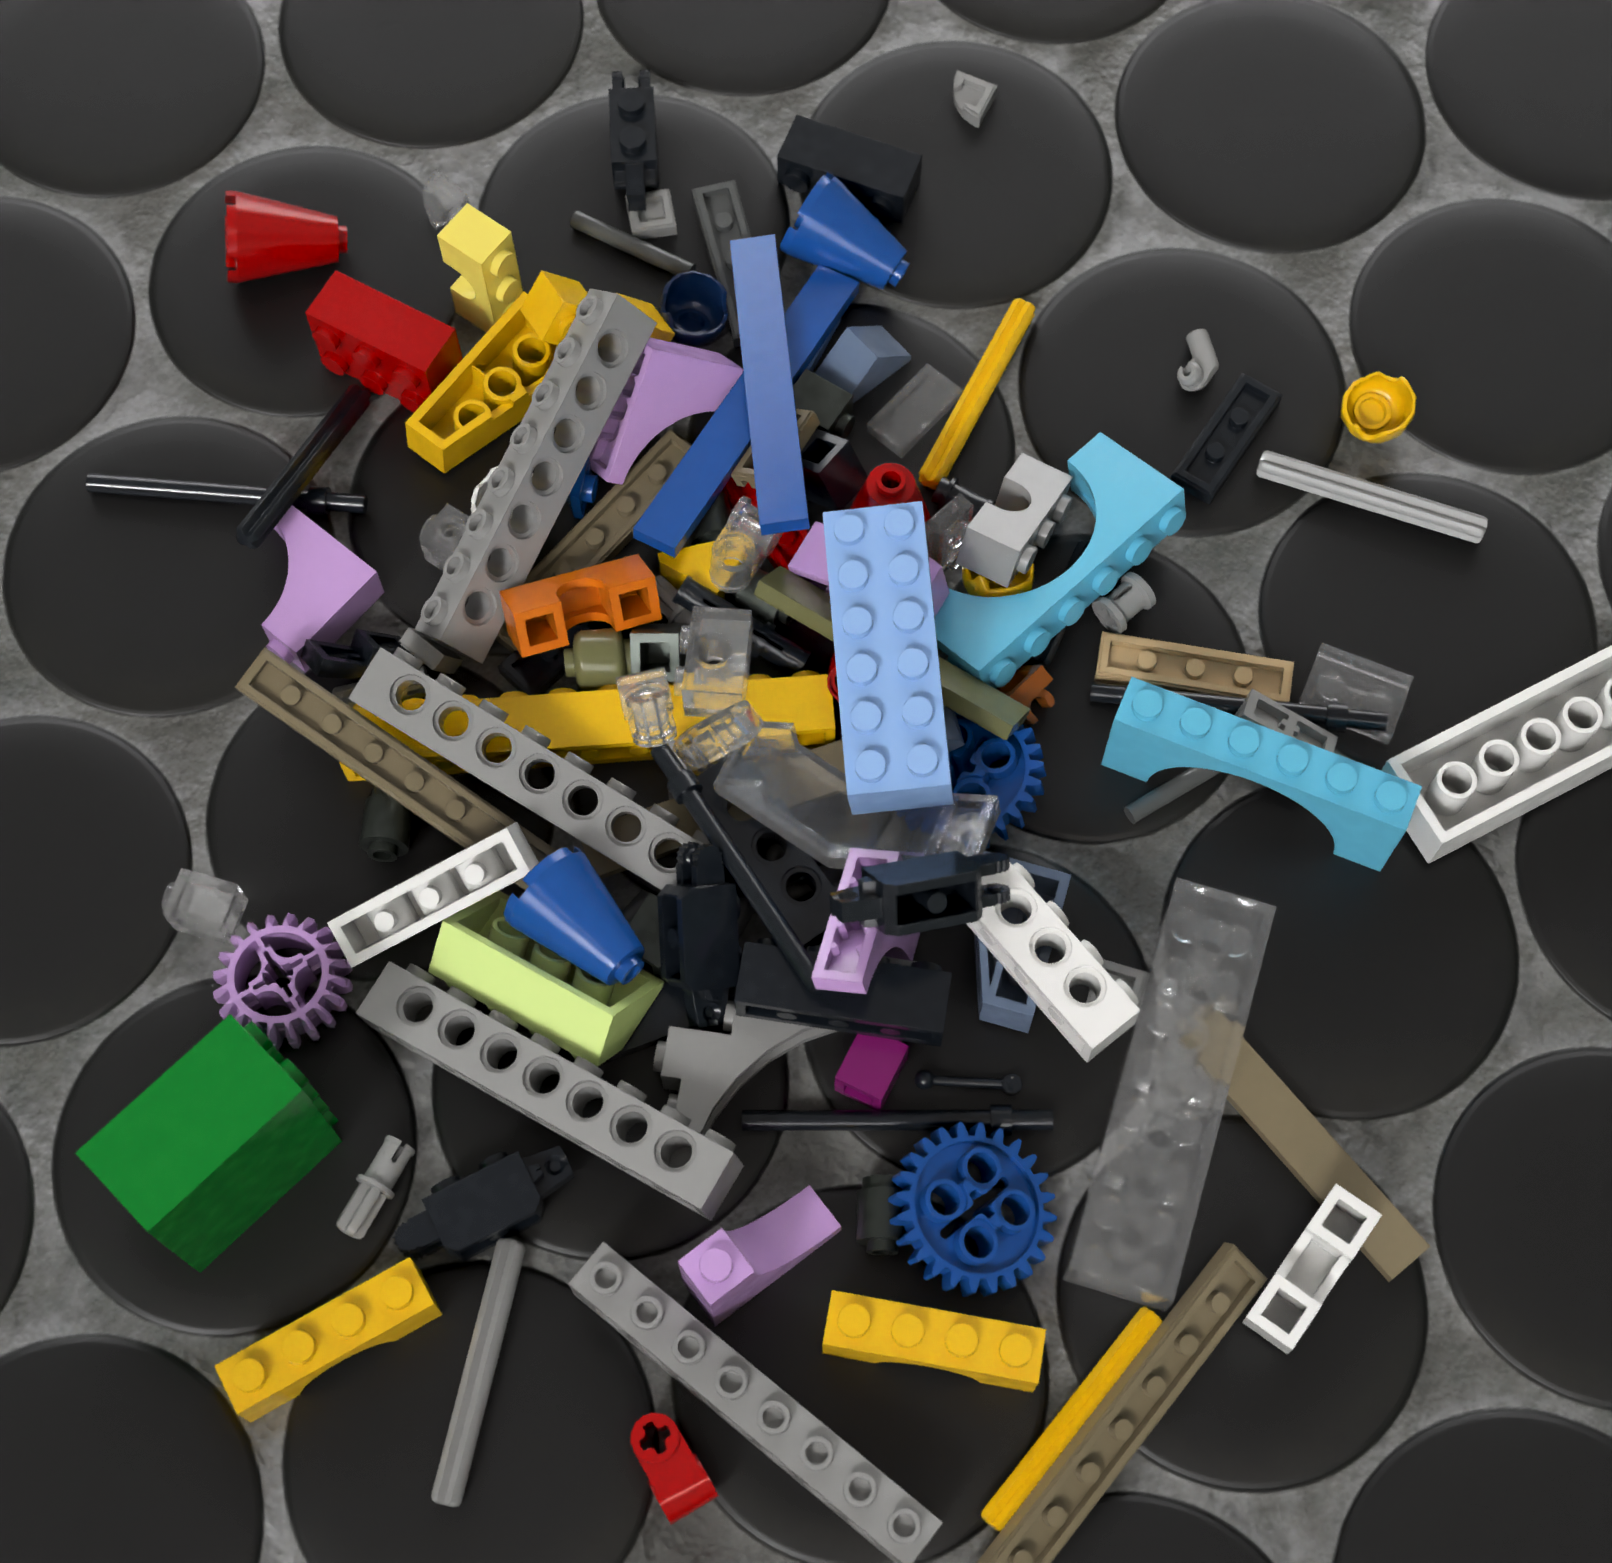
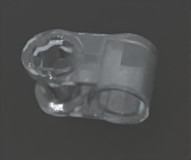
M742 496L736 503L726 525L714 541L711 550L710 580L715 587L727 593H737L744 590L750 584L761 564L772 553L783 534L761 535L758 507L752 505L751 498L747 496ZM735 559L742 564L739 566H729L722 561Z
M660 667L615 677L624 719L628 721L634 744L639 747L652 748L665 745L674 740L677 736V727L672 714L674 707L665 668Z

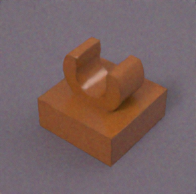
M1043 665L1021 666L1016 670L1015 675L1008 684L997 688L1000 692L1030 708L1033 699H1036L1042 708H1052L1055 705L1052 694L1044 689L1053 678ZM1031 708L1023 724H1035L1038 721Z

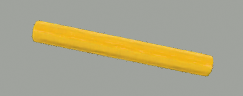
M1022 298L1012 301L919 471V482L923 486L936 490L943 477L947 478L1034 317L1035 306L1031 302H1026Z
M1146 1307L1139 1309L982 1510V1518L993 1529L1000 1532L1161 1325L1162 1319L1152 1310Z

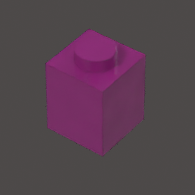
M857 1034L835 1076L834 1090L873 1110H882L907 1061L909 1046L900 1040Z

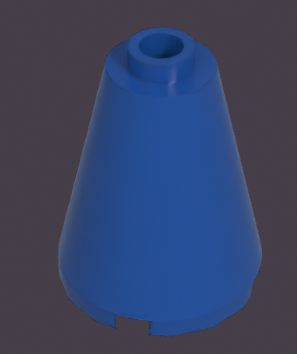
M829 172L826 173V176L823 175L803 202L797 212L799 216L794 224L796 230L789 226L779 248L780 251L788 256L816 266L819 264L854 280L884 290L888 283L896 287L910 266V263L904 260L907 250L846 186Z
M574 846V853L567 847H564L545 857L522 879L529 887L520 899L514 893L509 897L504 910V917L514 929L605 984L611 986L620 982L622 985H625L632 981L644 967V962L641 959L645 948L591 862L578 847Z

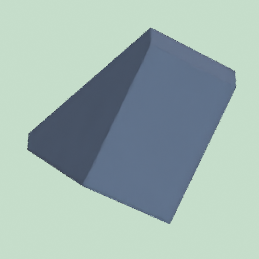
M881 325L852 326L845 329L815 374L852 394L853 403H855L910 362L911 355Z

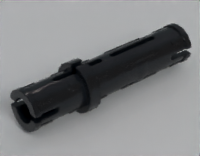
M689 575L672 600L675 604L681 605L713 627L750 649L748 654L757 658L760 655L791 674V676L801 671L811 654L810 651L804 650L774 631L776 628L774 624L769 621L766 625L734 606L731 602L694 581Z

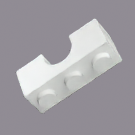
M1335 1184L1242 1323L1286 1354L1291 1352L1382 1214L1338 1184Z

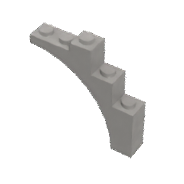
M887 957L890 959V963L911 966V963L915 962ZM728 1000L724 1015L723 1031L731 1032V1035L669 1026L667 1042L659 1040L657 1042L653 1070L661 1072L663 1089L679 1091L678 1094H669L667 1105L687 1116L691 1120L688 1127L705 1136L708 1129L712 1128L717 1117L737 1091L767 1064L805 1042L837 1031L736 1016L735 1003ZM681 1147L671 1155L670 1167L679 1168L687 1164L692 1155V1148Z

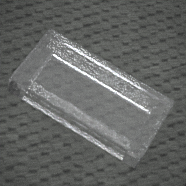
M927 363L867 423V432L900 458H903L958 402L963 389Z

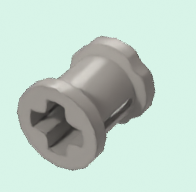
M1127 572L1121 577V584L1106 597H1098L1092 602V609L1106 629L1112 633L1121 634L1127 629V622L1142 609L1149 610L1156 604V597L1151 587L1142 577L1134 572Z

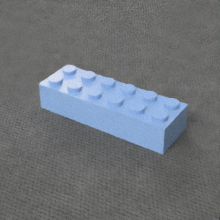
M917 501L823 512L846 789L852 815L953 805L923 502Z

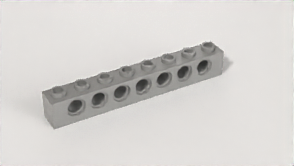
M590 288L586 297L579 303L576 309V316L565 338L556 347L554 359L544 379L535 388L532 402L520 425L513 431L510 437V445L498 468L490 475L488 487L476 511L468 518L465 532L454 553L447 559L442 577L432 596L425 602L421 610V617L414 630L453 652L483 664L505 621L499 591L524 584L657 324L656 321L619 294Z
M380 647L348 698L660 890L666 884L677 883L676 867L664 868L656 860V850L661 843L667 840H674L682 846L683 843L688 842L700 843L699 845H703V843L710 844L704 833L698 829L691 837L676 828L675 826L679 818L654 803L650 811L632 801L637 792L613 777L610 778L606 785L589 775L594 766L574 753L568 751L563 759L548 750L547 747L551 740L533 728L525 725L522 732H519L504 723L509 714L494 704L483 699L480 705L476 706L463 698L462 695L466 688L448 676L440 673L438 678L434 680L422 673L419 669L424 662L400 647H397L394 654ZM412 685L423 686L426 692L423 705L415 710L404 709L401 697L405 689ZM464 711L469 718L468 728L459 736H448L444 731L445 718L451 712ZM502 736L508 738L512 744L510 756L500 763L490 762L486 756L488 743L495 737ZM541 762L551 764L555 770L552 784L544 789L531 787L528 780L530 769ZM583 788L594 790L598 796L596 809L588 815L575 814L571 808V798L574 793ZM625 814L634 815L641 822L640 834L629 842L616 839L613 833L615 821Z
M390 961L388 962L356 1011V1014L372 1029L712 1221L744 1167L733 1152L736 1145L732 1141L711 1129H708L705 1136L688 1127L691 1120L668 1105L664 1104L661 1111L644 1103L647 1095L623 1080H620L617 1087L601 1079L604 1072L582 1057L577 1056L572 1063L559 1056L558 1053L561 1048L548 1038L536 1032L531 1039L516 1032L519 1025L503 1013L492 1009L487 1016L474 1008L477 1003L475 999L453 986L449 988L447 993L435 987L433 984L436 979L420 967L410 963L405 970ZM433 1005L431 1014L425 1020L415 1022L416 1015L421 1008ZM467 1028H475L474 1035L469 1042L456 1046L457 1038L462 1031ZM517 1051L516 1059L511 1066L505 1069H498V1062L505 1053ZM554 1074L560 1075L559 1083L554 1090L549 1093H540V1086L545 1078ZM602 1098L603 1106L600 1112L591 1118H583L582 1113L585 1105L593 1099ZM640 1122L647 1123V1131L642 1139L634 1143L626 1142V1134L631 1126ZM681 1147L692 1148V1155L687 1164L679 1168L670 1167L671 1155Z
M605 1242L598 1247L568 1283L577 1298L894 1563H914L943 1524L941 1520Z

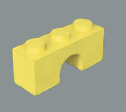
M467 203L439 232L437 238L443 262L461 274L450 287L456 313L487 332L523 293L511 231Z

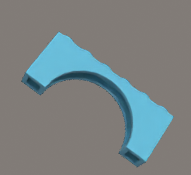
M1101 432L1067 460L1069 475L1073 476L1071 490L1087 504L1096 520L1090 542L1079 559L1067 571L1051 582L1016 595L983 597L964 594L949 588L950 593L935 616L938 649L948 655V662L995 689L1008 684L1017 669L1032 656L1040 655L1055 635L1065 626H1071L1076 623L1084 610L1100 595L1108 594L1122 575L1132 566H1137L1144 562L1151 550L1167 535L1175 534L1186 519L1184 489Z
M1132 676L1114 718L1101 765L1144 782H1147L1158 771L1177 767L1215 770L1254 781L1285 795L1315 815L1326 826L1333 837V854L1379 872L1405 834L1422 788L1418 784Z

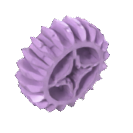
M289 912L285 916L282 925H279L273 915L267 914L265 920L266 928L259 930L254 923L248 922L247 931L250 934L249 937L243 940L240 936L231 935L230 941L236 948L235 952H219V960L228 968L213 971V979L217 984L222 985L213 991V997L217 1003L224 1004L219 1011L223 1019L231 1014L243 1027L250 1021H253L271 1040L277 1050L281 1047L284 1037L287 1038L292 1048L299 1049L301 1034L307 1033L313 1041H318L320 1034L316 1027L323 1022L326 1027L335 1028L336 1021L330 1012L331 1010L346 1011L347 1003L339 995L352 992L353 985L351 981L344 977L352 972V968L347 959H342L344 953L338 942H332L334 935L328 927H323L317 931L315 920L309 917L299 925L296 916ZM283 948H299L310 953L305 956L299 953L292 957H281L275 951ZM260 960L261 971L254 980L248 983L249 988L245 990L247 978L253 967ZM275 966L279 968L283 976L286 975L290 980L288 987L292 992V997H289L285 990L277 984L276 980L279 977L274 970ZM322 972L319 987L312 999L306 1004L304 999L305 991L310 984L317 980L316 975ZM275 1005H284L292 1013L282 1016H267L259 1014L255 1010L260 1007L266 1010Z

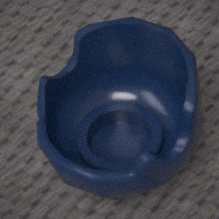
M694 270L676 274L665 285L659 306L660 315L675 333L673 340L680 344L699 346L715 341L725 329V323L729 315L726 304L727 291L710 274Z

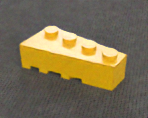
M524 291L405 422L408 447L444 474L522 421L532 402L535 388L544 379L554 359V352L558 345L541 341L520 311L528 295Z

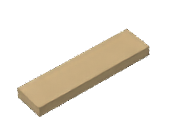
M1102 631L1094 681L1128 686L1132 676L1166 690L1247 698L1251 689H1254L1274 701L1290 702L1294 662Z

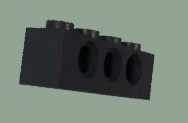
M732 752L696 776L703 786L701 794L806 950L808 946H817L823 940L830 917L829 893L837 891L840 882L835 879L830 883L819 868L823 865V861L815 847L807 839L803 842L799 841L790 828L794 825V822L787 809L779 800L772 803L763 792L761 787L765 785V782L757 768L749 760L742 763L736 753ZM737 803H746L754 808L756 814L749 820L739 821L734 819L728 811ZM774 842L784 849L785 854L778 860L768 861L758 854L757 849L764 843ZM804 882L811 886L814 895L807 901H796L788 895L786 889L792 883Z

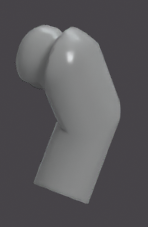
M1206 329L1194 330L1186 336L1192 359L1185 368L1180 366L1177 372V379L1181 387L1186 391L1195 392L1204 389L1219 369V362Z

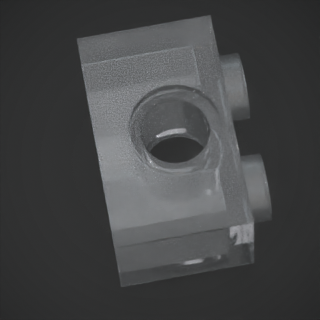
M693 606L691 624L682 625L680 634V654H686L685 667L676 666L674 678V695L682 696L684 716L744 719L753 645L752 610ZM709 661H720L717 664H707Z

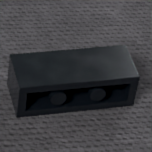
M796 115L777 155V181L779 184L785 185L795 192L810 193L823 175L826 176V173L829 172L836 176L875 218L881 220L889 219L901 224L921 182L922 155L800 115Z

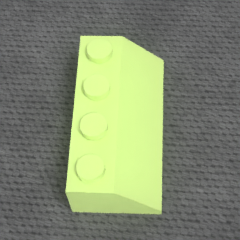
M500 890L442 920L428 969L429 973L445 981L449 987H456L484 1003L489 1010L495 1009L515 1022L528 1028L531 1034L536 1032L548 1038L559 1047L570 1052L575 1059L577 1056L582 1057L597 1067L624 1048L664 984L663 980L643 969L632 981L625 985H622L620 982L611 986L605 984L514 929L504 917V910L510 896Z

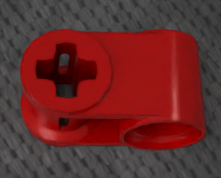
M649 1413L635 1422L630 1439L633 1451L649 1478L647 1482L671 1525L719 1496L695 1452H691L680 1430L670 1417L662 1413ZM654 1425L659 1432L668 1429L671 1433L664 1440L667 1449L660 1454L653 1448H648L645 1451L642 1448V1444L648 1440L646 1430Z

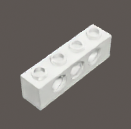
M515 822L327 922L352 968L520 880L539 862L518 822Z
M1017 862L1013 865L1010 863V868L1006 872L982 877V885L1000 883L1009 886L1010 901L982 908V917L976 922L966 924L1086 1062H1089L1135 1024L1141 1011L1137 1007L1138 998L1127 983L1121 979L1115 981L1102 967L1104 961L1100 953L1089 941L1084 939L1080 942L1068 928L1069 921L1061 908L1052 901L1046 903L1033 889L1035 882L1029 872ZM1011 907L1018 908L1026 914L1028 920L1021 924H1012L1003 918L1001 912ZM1041 946H1051L1060 953L1062 959L1056 963H1046L1037 957L1035 950ZM1075 985L1088 986L1095 993L1096 1000L1090 1003H1081L1072 997L1069 989Z

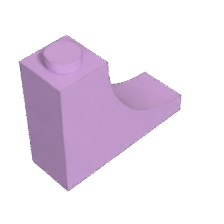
M650 337L589 455L591 470L606 482L623 485L633 462L657 434L685 417L697 413L716 411L743 373V368L721 353Z
M292 505L274 528L283 538L288 549L289 562L286 584L277 605L261 625L269 639V643L266 645L267 649L288 664L293 662L306 673L310 667L301 658L306 639L335 643L385 592L376 570Z
M850 848L837 891L858 886V879L862 878V867L901 861L900 852ZM830 913L811 976L815 988L867 994L872 976L883 956L913 961L920 932L904 936L884 935L876 927H863V925H860V921L842 923L838 921L836 916H832Z
M808 1185L791 1199L750 1224L731 1231L719 1229L678 1260L683 1283L716 1327L840 1232L841 1225L811 1186Z

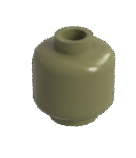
M614 628L578 631L573 638V648L564 649L566 678L576 677L577 685L582 691H595L609 684L625 687L628 677H631L630 638L624 639L623 633L621 631L616 632Z

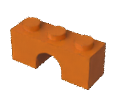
M639 554L499 591L508 635L522 658L569 645L567 631L580 623L603 621L609 623L618 632L662 619L655 575Z

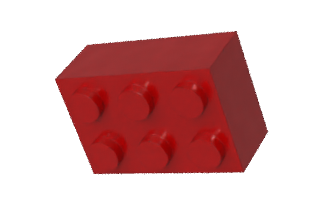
M335 270L305 312L312 331V337L316 342L321 357V362L328 370L340 376L346 373L360 380L368 390L375 394L383 395V393H386L398 399L405 408L413 413L463 359L455 328Z

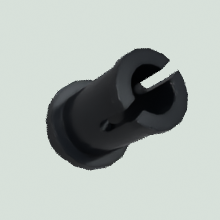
M943 477L931 500L932 503L938 505V511L943 512L946 509L969 521L973 520L985 502L992 505L995 503L994 500L987 499L958 484L959 478L953 477L951 480Z

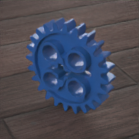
M956 713L962 737L966 743L962 747L949 752L954 804L950 805L947 809L943 808L948 805L896 810L895 814L899 822L907 820L906 826L911 835L922 830L925 844L930 845L940 836L944 851H949L954 841L960 840L964 851L969 852L972 839L979 838L982 845L987 849L990 848V834L996 832L1006 841L1009 839L1006 829L1009 823L1020 828L1025 826L1020 812L1021 810L1033 813L1037 811L1035 800L1032 796L1044 795L1043 784L1039 779L1046 776L1044 762L1040 761L1044 758L1041 745L1034 744L1036 739L1031 727L1023 729L1024 726L1022 724L1007 740H1003ZM997 760L1009 761L1001 768H989ZM972 800H984L983 804L975 809L964 808Z
M963 1122L952 1126L949 1129V1133L941 1127L930 1134L931 1140L924 1137L914 1144L917 1154L910 1152L900 1160L908 1171H900L892 1177V1181L901 1187L903 1191L888 1197V1202L901 1207L902 1213L890 1219L889 1222L891 1225L904 1226L906 1231L896 1241L897 1246L912 1244L915 1250L910 1255L907 1261L908 1264L912 1265L924 1260L927 1266L923 1279L927 1281L939 1273L942 1274V1290L945 1292L954 1288L959 1281L961 1293L964 1297L976 1293L978 1287L983 1297L996 1293L998 1286L1003 1291L1016 1286V1278L1023 1280L1033 1274L1030 1264L1036 1265L1045 1260L1046 1256L1038 1246H1045L1054 1240V1237L1044 1230L1043 1226L1057 1220V1215L1044 1210V1204L1055 1199V1194L1041 1192L1039 1187L1049 1176L1047 1173L1033 1174L1030 1168L1035 1163L1037 1156L1032 1154L1022 1159L1018 1155L1022 1141L1018 1138L1007 1146L1004 1145V1132L1001 1128L993 1131L986 1138L985 1127L981 1122L972 1126L969 1132H967ZM968 1161L974 1163L979 1168L982 1177L981 1183L971 1178L967 1167ZM999 1179L1004 1181V1189L974 1211L973 1218L958 1225L946 1239L941 1237L940 1231L953 1219L968 1210L974 1203L973 1200L986 1194L996 1185ZM931 1192L942 1198L945 1204L944 1215L934 1210L930 1199ZM1002 1203L1011 1208L1015 1219L1014 1225L1009 1224L1004 1219L1001 1213ZM965 1234L971 1236L977 1243L979 1251L977 1257L972 1256L965 1248Z

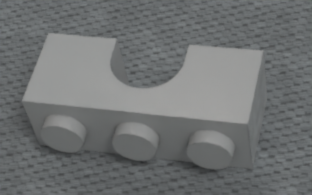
M1022 453L1004 476L995 506L985 502L967 526L955 563L1008 588L1018 572L1026 574L1029 571L1038 551L1036 546L1042 549L1045 548L1056 525L1054 521L1061 524L1065 519L1073 501V498L1067 495L1073 476Z

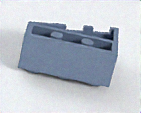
M977 848L972 850V855L991 853ZM1010 858L1012 865L1017 862L1029 872L1035 882L1033 889L1046 903L1049 901L1054 902L1062 910L1071 874ZM1011 907L1001 912L1003 918L1012 924H1021L1028 920L1026 914L1018 908ZM973 932L979 1020L1028 1033L1036 1004ZM1041 946L1035 950V953L1041 961L1048 963L1052 947Z

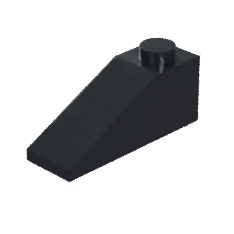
M816 429L801 451L807 500L835 511L843 510L860 491L868 477L849 440Z

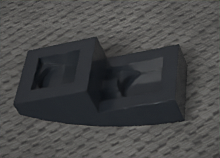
M356 629L351 646L306 639L301 658L317 677L354 679L362 677L380 647L391 654H394L397 647L402 648L408 653L410 652L401 646V642H399L400 636Z

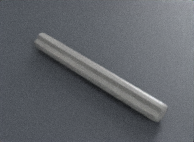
M1269 450L1263 452L1257 467V475L1261 478L1473 543H1480L1487 528L1488 519L1485 516Z
M500 1238L496 1243L431 1494L432 1500L440 1505L459 1507L462 1503L526 1251L524 1244L517 1240Z

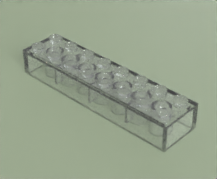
M1176 878L1164 912L1138 1006L1141 1011L1132 1028L1063 1280L1164 1312L1174 1302L1277 906Z

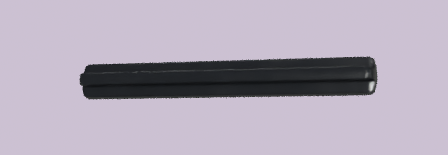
M353 384L345 390L236 528V540L241 545H246L250 549H257L261 546L369 407L371 394L367 389H361L357 384Z

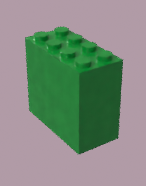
M231 1014L76 1152L77 1156L150 1235L199 1273L342 1142L332 1128L339 1120L319 1097L318 1092L309 1084V1080L288 1058L284 1060V1057L273 1046L274 1044L253 1021H250L243 1027Z

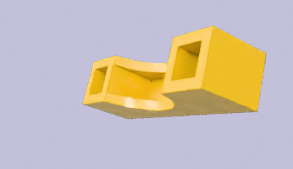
M408 1257L214 1365L237 1415L249 1422H253L299 1396L305 1386L337 1363L370 1347L397 1341L443 1314L420 1269Z
M832 1290L822 1343V1354L870 1363L895 1362L927 1366L958 1373L984 1384L1034 1392L1039 1383L1046 1329Z

